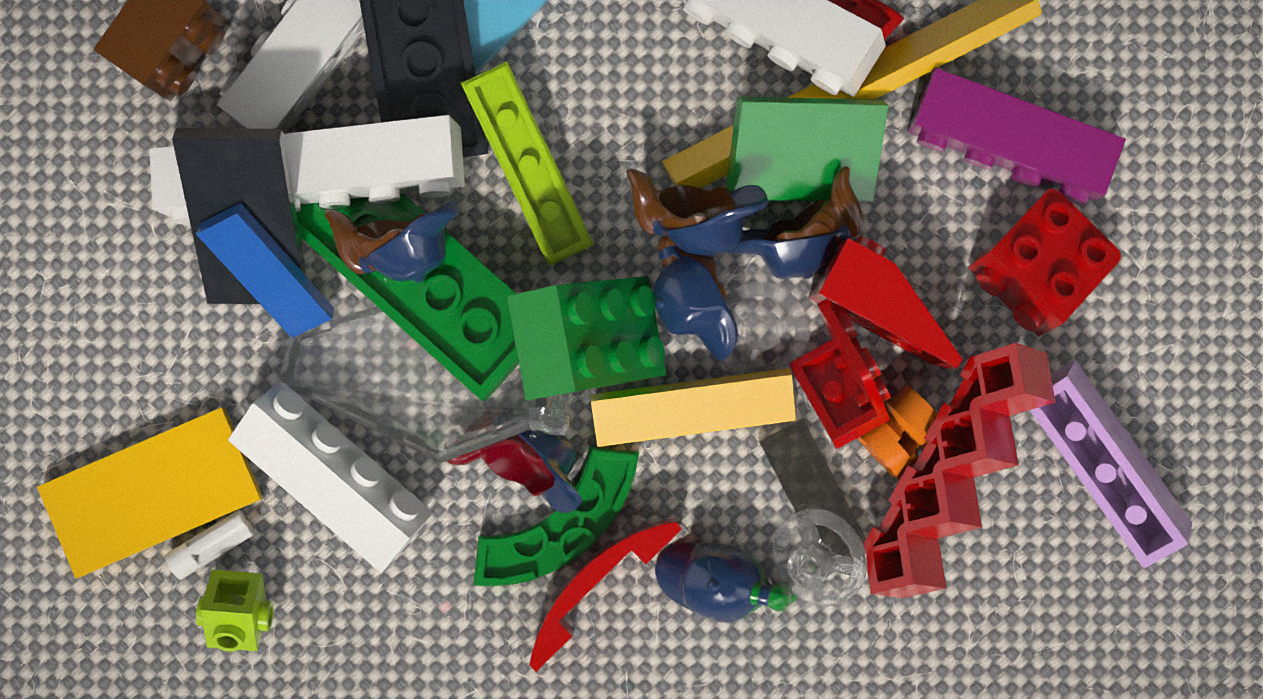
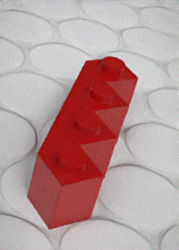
M1016 342L969 358L960 374L964 380L950 404L943 403L924 437L928 441L915 465L907 466L888 500L892 503L880 526L873 527L863 543L870 594L907 598L947 588L939 538L982 528L974 478L1019 466L1010 416L1056 403L1047 353Z

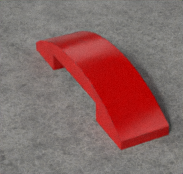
M672 518L640 527L610 543L587 561L567 582L548 610L537 635L529 666L537 672L573 637L574 629L563 617L631 550L646 565L682 530L681 525Z

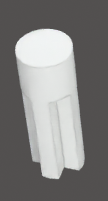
M237 510L165 554V560L172 573L182 580L254 535L252 530L254 529L250 521L245 518L243 512Z

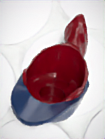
M488 418L476 424L461 443L444 457L445 461L451 465H466L482 458L496 475L525 486L533 496L542 495L549 505L560 513L572 512L582 503L580 494L568 478L576 460L575 448L559 430L546 423L526 421L511 425L499 418Z

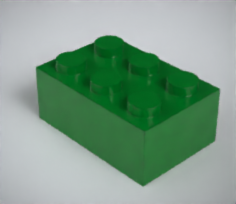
M649 276L559 284L507 296L526 401L667 375L664 363L665 349L659 336L655 314V296L650 287Z

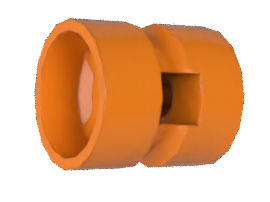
M905 385L885 403L890 421L857 438L880 465L898 481L901 479L907 466H914L919 458L918 453L925 448L928 442L924 437L937 416V412L908 385Z

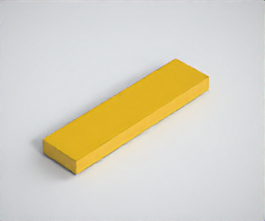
M789 368L590 394L597 447L796 421L792 374Z

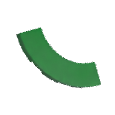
M590 446L583 474L575 487L582 498V503L578 508L569 513L555 511L539 523L520 531L497 535L480 534L478 536L473 586H505L532 581L568 565L584 554L599 540L620 512L636 473L639 452Z

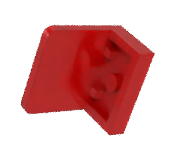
M1049 189L1040 196L998 242L979 254L968 268L976 275L977 282L984 291L992 296H997L1012 311L1013 318L1022 328L1034 332L1039 337L1066 322L1120 262L1121 252L1059 190Z
M825 299L819 302L817 307L832 340L788 363L837 450L890 421L883 402L890 399L891 396L880 378L881 372L867 347L862 349L857 340V332L844 309L842 308L834 313Z

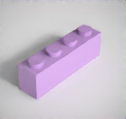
M1076 360L1051 374L1056 403L1032 409L1030 412L1141 566L1146 568L1188 545L1192 521Z

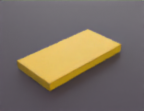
M225 407L216 409L37 486L75 579L264 499L247 457L228 441L235 429Z

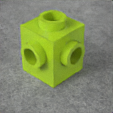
M211 570L205 594L200 596L196 609V624L204 629L207 648H219L228 652L238 650L258 651L262 632H269L271 630L274 616L273 601H266L263 574Z

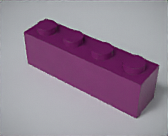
M935 68L927 76L907 132L918 136L916 142L923 147L939 152H945L946 147L965 153L963 160L971 165L989 170L992 169L993 165H997L1012 171L1010 178L1019 183L1032 187H1039L1041 182L1058 188L1070 202L1086 205L1088 200L1094 201L1106 195L1126 139L938 68Z

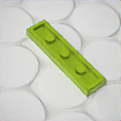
M507 61L462 82L461 85L548 265L551 266L593 246L594 243Z

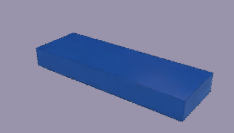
M241 202L199 223L196 235L291 338L332 320L334 307Z

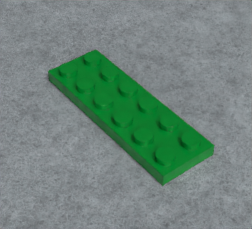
M404 193L400 194V200L390 203H373L369 201V197L350 199V205L343 208L319 207V202L300 204L301 210L296 212L300 237L476 397L486 402L519 364L507 296L517 293L445 229L447 251L445 260L440 266L426 274L422 282L417 283L414 280L396 281L387 278L378 271L365 274H357L351 271L339 256L331 226L324 213L331 209L344 213L351 218L356 226L382 220L411 221L418 214L425 213Z

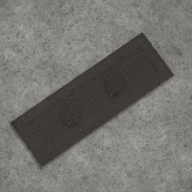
M800 418L758 440L826 573L830 575L865 556L863 543L866 538L804 419Z

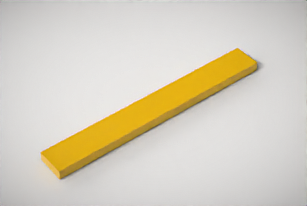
M977 0L885 47L854 98L839 90L837 95L830 94L815 84L787 98L875 100L1042 14L1039 0ZM734 125L663 160L664 168L675 186L689 185L701 189L728 175Z

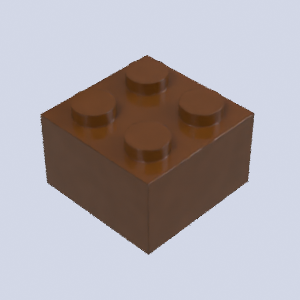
M127 0L93 50L135 80L171 102L176 94L181 96L190 88L197 74L194 69L205 53L210 55L220 46L225 37V30L223 28L228 21L205 0Z

